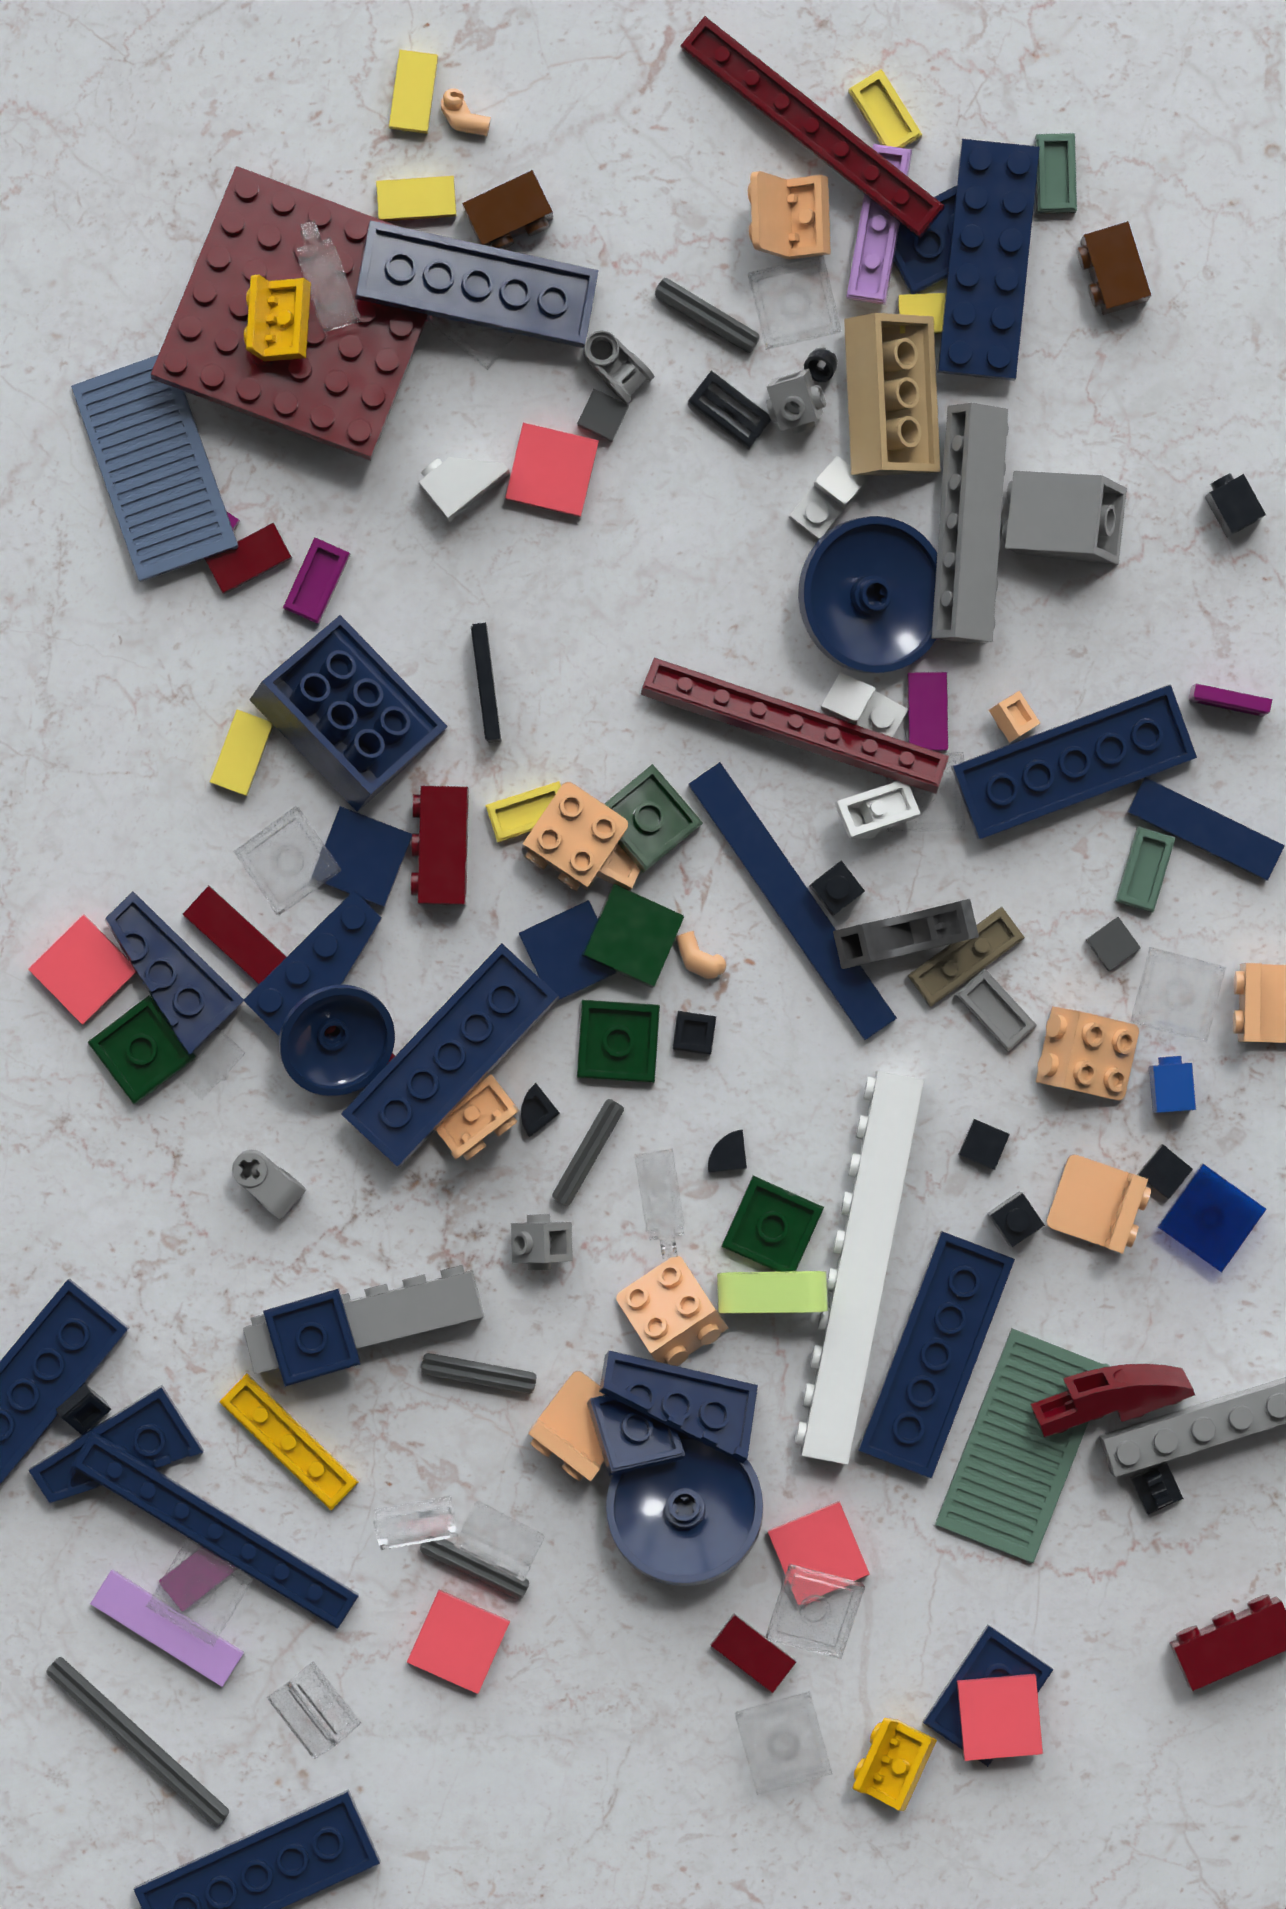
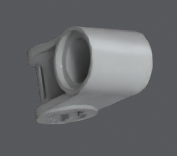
M596 331L587 338L583 352L586 362L624 403L628 404L631 401L630 396L646 380L651 381L655 377L644 362L634 353L630 352L610 332ZM596 341H606L612 347L613 353L605 360L596 359L590 350L592 344ZM633 372H635V374H634L625 384H623V382H624Z
M257 1150L242 1152L233 1163L232 1173L235 1180L250 1192L265 1209L280 1220L306 1191V1188L284 1169L279 1168ZM255 1159L260 1163L257 1167L260 1175L257 1177L251 1174L247 1178L242 1174L245 1167L241 1162L242 1160L251 1162Z

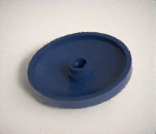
M869 516L856 518L841 523L829 530L809 552L799 580L798 600L804 626L814 644L833 662L849 670L862 673L895 671L912 664L922 657L936 641V639H932L937 551L926 537L915 528L889 517Z
M678 1431L685 1453L684 1458L678 1461L613 1475L607 1492L606 1513L613 1541L619 1552L632 1567L657 1582L675 1586H694L709 1583L728 1574L750 1553L762 1526L763 1497L756 1472L748 1460L742 1463Z

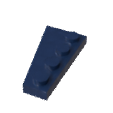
M354 890L243 1001L279 1036L286 1016L302 998L323 987L342 985L345 978L381 922L382 917Z
M133 891L105 918L109 929L189 1057L244 1002V999Z
M610 1350L605 1354L599 1392L742 1463L748 1459L758 1385Z
M163 1385L30 1467L28 1471L48 1502L52 1503L101 1485L71 1466L92 1431L152 1468H158L188 1456L201 1454L204 1452V1449Z

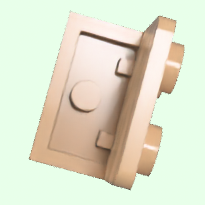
M762 171L752 172L748 186V199L751 203L752 222L749 225V237L754 249L789 260L830 255L828 177L814 175L784 179Z
M565 782L523 842L522 848L528 851L525 858L543 870L549 865L560 872L557 879L572 890L577 891L579 887H582L587 891L595 880L597 873L627 830L628 821L575 784Z
M1240 964V971H1235L1234 994L1239 995V1010H1234L1233 1033L1238 1034V1042L1286 1043V965Z
M1052 1006L1050 1018L1046 1025V1036L1042 1054L1038 1061L1036 1082L1113 1100H1122L1126 1094L1138 1040V1026L1090 1013Z
M490 1074L470 1092L438 1126L436 1131L451 1149V1155L455 1160L463 1155L466 1161H468L487 1146L483 1141L486 1136L494 1131L499 1137L515 1125L518 1121L514 1115L520 1110L493 1075Z
M1070 1155L1066 1161L1046 1220L1047 1225L1054 1230L1123 1254L1125 1246L1130 1248L1133 1246L1139 1226L1133 1224L1138 1209L1144 1211L1151 1194V1188L1146 1187L1148 1179L1079 1155Z
M678 1255L669 1258L620 1291L616 1296L618 1304L657 1362L678 1366L688 1358V1355L703 1345L715 1342L721 1333L729 1329L684 1260Z
M575 1371L571 1374L529 1429L528 1434L534 1438L530 1444L543 1455L549 1457L554 1453L565 1462L562 1465V1469L573 1478L581 1481L585 1477L592 1481L600 1470L604 1458L587 1402L590 1398L605 1394L599 1392V1384L581 1371Z

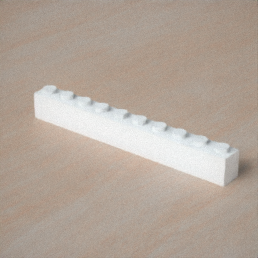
M876 1070L875 1078H867L863 1099L869 1100L870 1104L867 1116L860 1115L856 1138L862 1139L860 1154H852L848 1176L855 1177L852 1193L846 1191L844 1193L841 1215H846L847 1220L845 1230H837L833 1253L840 1254L837 1269L830 1268L827 1278V1291L832 1292L828 1311L820 1313L818 1330H823L824 1336L822 1346L814 1345L810 1368L817 1369L814 1384L807 1383L803 1399V1406L809 1407L806 1423L799 1421L795 1445L802 1446V1456L847 1465L849 1462L924 1079Z

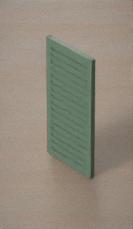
M1011 1328L935 1525L1024 1559L1029 1564L1034 1563L1088 1422L1069 1428L1063 1433L1044 1437L1034 1416L1031 1404L1067 1391L1063 1378L1085 1371L1109 1367L1107 1363H1099Z

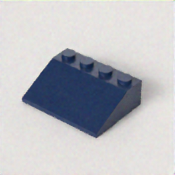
M341 615L267 676L249 699L357 812L382 791L448 727Z

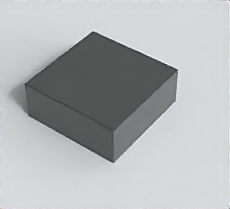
M593 389L577 422V426L612 442L629 405Z
M1116 917L1085 939L1108 971L1141 949L1119 917Z

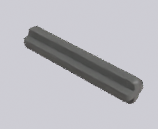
M663 278L655 290V296L747 353H751L760 339V335L756 331L668 278Z
M607 1099L552 1194L556 1201L565 1206H569L572 1203L624 1112V1107L612 1099Z
M432 1353L424 1355L421 1366L422 1373L426 1375L528 1394L533 1393L537 1378L534 1372Z
M428 1532L420 1545L422 1553L516 1599H522L529 1587L528 1579L432 1532Z

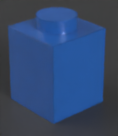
M1182 1056L1158 1057L1159 1065L1149 1066L1152 1112L1196 1110L1192 1063H1182Z

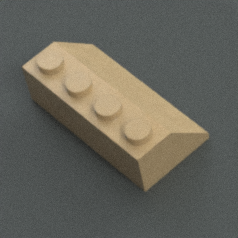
M871 313L844 319L851 475L885 476L941 472L934 317ZM900 326H905V333L900 334Z

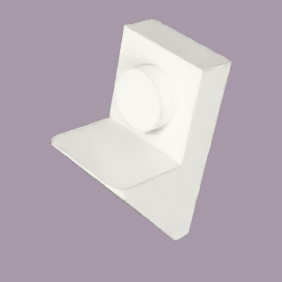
M836 456L815 480L812 488L790 514L789 518L819 540L826 534L868 479L863 475H851V466Z
M841 672L821 706L852 724L890 737L895 735L908 711L904 706L875 691V687Z
M898 781L835 802L849 839H872L881 830L916 819L921 814L910 786Z

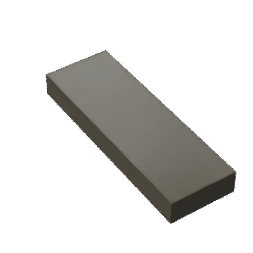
M1000 907L976 925L979 937L948 945L907 975L930 1007L1025 938L1003 907Z

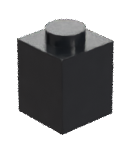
M1229 473L1210 484L1213 491L1209 492L1205 499L1227 538L1261 520L1266 515L1244 474L1234 479L1232 474Z
M842 860L809 885L831 916L837 914L865 892Z
M1017 1192L987 1213L1007 1244L1011 1247H1014L1045 1226L1022 1192Z

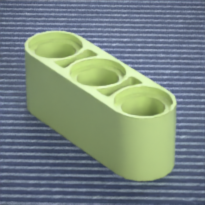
M827 1271L717 1273L718 1313H806L828 1311Z

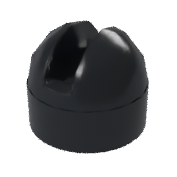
M816 348L807 357L804 363V370L809 369L812 380L827 382L834 375L838 360L836 355L826 350V348ZM819 360L826 363L824 369L817 366Z

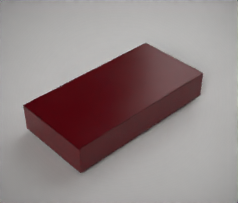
M271 523L237 541L239 546L237 549H231L206 558L205 561L222 593L226 594L292 559V556L275 524Z
M735 1613L710 1644L715 1650L772 1693L796 1664L794 1658Z

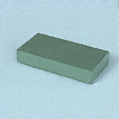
M1075 133L1036 134L1035 146L1040 147L1036 179L1037 214L1076 213Z
M1137 827L1115 902L1154 912L1175 837Z

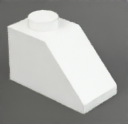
M449 457L442 462L438 458L422 470L421 474L424 478L419 481V484L446 519L451 522L510 475V471L504 463L453 457Z

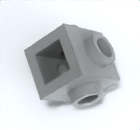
M809 369L772 379L767 386L770 397L766 401L768 413L773 423L778 421L781 431L792 428L793 433H800L815 427L814 421H817L822 415V408L826 407V402L820 385L814 386Z
M550 1214L527 1215V1222L511 1223L512 1263H528V1270H551V1263L573 1261L572 1222H550Z

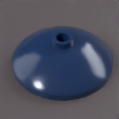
M352 985L323 987L302 998L286 1016L279 1035L280 1058L289 1076L305 1090L324 1096L349 1094L368 1085L389 1062L395 1043L394 1024L384 1004L369 991ZM336 1026L334 1032L325 1034V1030L328 1027Z

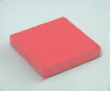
M523 423L505 499L581 517L599 440Z
M86 915L81 916L28 969L82 1025L93 1017L137 973L129 959Z
M840 1501L768 1530L797 1604L870 1575Z
M439 1589L407 1663L478 1694L510 1620Z
M1035 1674L957 1681L965 1761L1043 1754Z

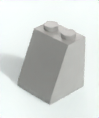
M1014 471L1013 481H1010L1007 487V501L1010 504L1009 516L1005 520L1002 529L1005 548L1017 554L1118 565L1127 488L1103 475Z

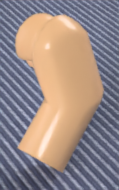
M448 89L445 91L441 100V110L450 126L457 131L488 136L491 117L472 114L460 90Z
M694 931L676 936V941L687 970L705 979H715L718 975L725 972V959L719 954L712 956L700 951Z

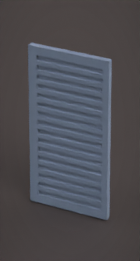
M158 355L71 386L140 582L239 547L185 392L151 379V372Z

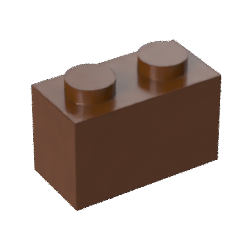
M533 170L462 203L463 210L479 244L500 249H506L513 245L514 241L512 238L527 232L528 236H533L549 227L548 221L553 219V211Z
M1129 221L1084 234L1080 241L1081 247H1077L1076 250L1082 270L1089 269L1093 282L1088 285L1093 306H1100L1102 315H1106L1147 302L1151 297V292Z

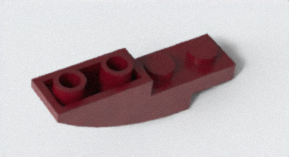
M1124 1364L1085 1371L1063 1378L1067 1391L1032 1403L1031 1407L1043 1436L1047 1437L1063 1433L1069 1428L1090 1420L1100 1419L1115 1411L1121 1422L1140 1418L1146 1413L1168 1405L1177 1404L1186 1398L1195 1396V1393L1183 1368L1159 1364Z

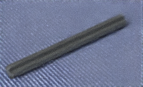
M56 1658L47 1668L46 1673L208 1822L217 1827L226 1819L229 1809L64 1658Z

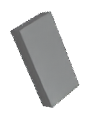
M985 968L955 994L1007 1052L1037 1026Z

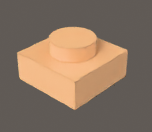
M1020 691L989 709L998 728L1004 733L1009 743L1040 724Z
M617 843L596 876L630 891L640 869Z

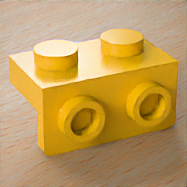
M261 275L251 276L250 288L246 295L249 308L248 324L244 330V342L248 352L264 362L306 358L311 282L305 278L268 281Z
M884 1718L882 1722L875 1726L871 1733L870 1743L872 1745L866 1758L861 1759L854 1771L855 1782L852 1789L859 1793H866L899 1811H905L937 1740L898 1719Z

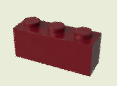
M421 786L420 795L413 794V818H420L419 833H412V857H419V872L411 873V896H418L419 904L466 905L468 787Z
M1269 1594L1259 1596L1247 1603L1249 1608L1236 1614H1234L1233 1610L1222 1612L1211 1619L1213 1624L1199 1630L1197 1625L1175 1634L1177 1640L1169 1644L1186 1683L1192 1691L1286 1651V1609L1277 1596L1271 1599Z

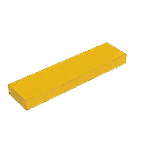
M248 1373L219 1401L330 1510L359 1482Z

